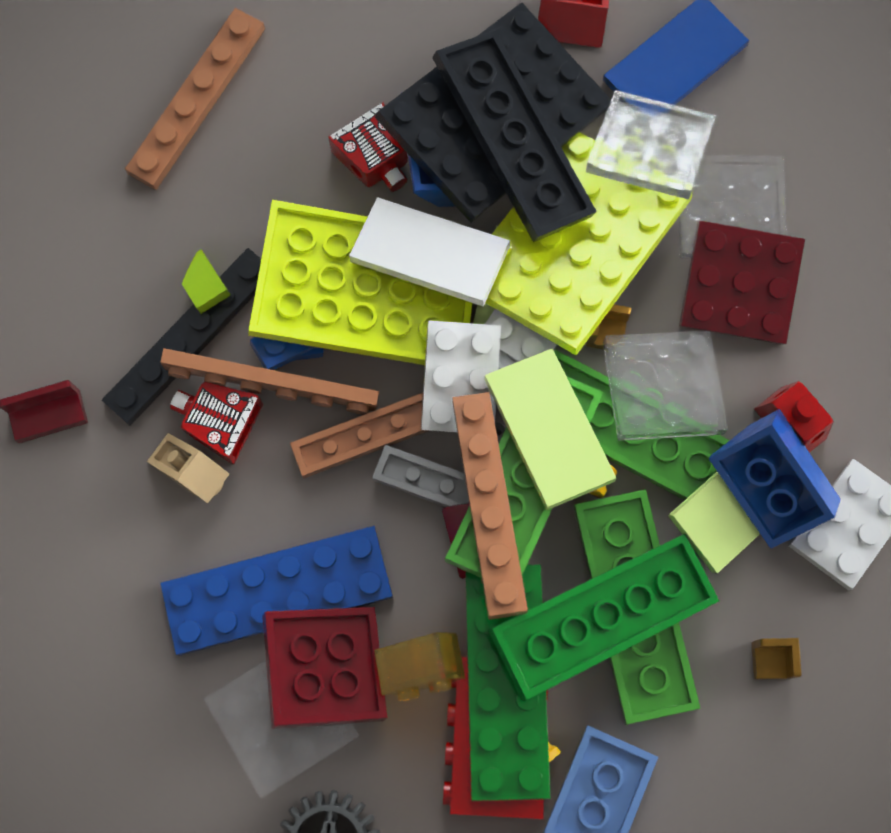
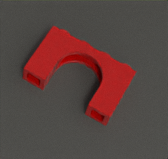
M458 657V665H450L449 688H456V704L448 703L447 726L454 727V742H446L445 765L452 766V781H444L443 805H450V814L543 819L544 799L471 801L468 657ZM546 690V700H548V690Z

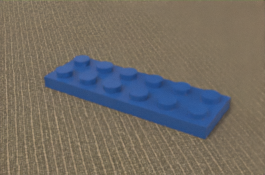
M375 526L160 583L174 648L178 656L264 633L262 616L267 611L358 608L393 598Z

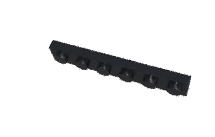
M247 248L220 276V279L231 295L202 314L193 304L105 395L102 401L131 426L175 379V377L168 375L169 370H164L160 363L163 348L198 355L255 296L261 258Z

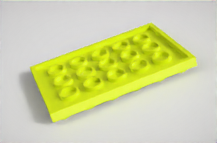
M580 132L565 144L562 150L597 212L587 220L533 243L513 206L492 233V235L510 240V247L485 302L574 355H577L692 200L693 191Z
M272 200L248 336L425 365L428 321L470 323L472 303L350 262L349 255L366 222L367 216Z

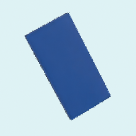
M695 0L605 73L603 81L649 127L747 47L749 39L709 0Z

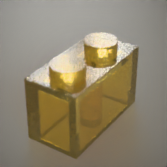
M435 632L374 650L382 695H397L398 701L419 698L420 690L428 688L430 693L452 689L451 682L465 679L457 633Z

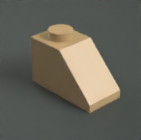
M169 433L147 460L154 468L206 503H209L212 497L221 491L224 481L229 476L227 471L200 450Z

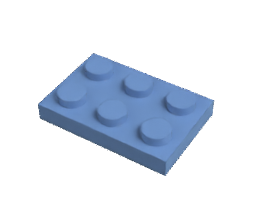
M586 725L543 833H629L658 756Z

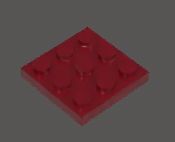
M699 221L696 228L679 326L782 345L787 344L805 239Z
M375 607L267 611L263 614L271 729L378 722L387 719Z

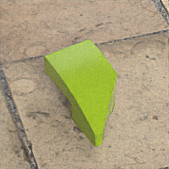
M202 249L197 251L185 274L182 286L197 310L202 314L231 294Z

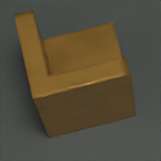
M614 304L587 340L586 346L621 353L631 308Z
M767 638L751 642L754 680L801 677L799 638Z

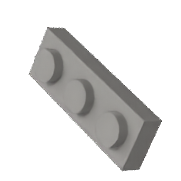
M384 446L372 477L373 481L444 507L469 502L464 473L394 447Z

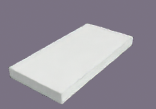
M377 197L349 258L352 263L484 307L510 247V240Z

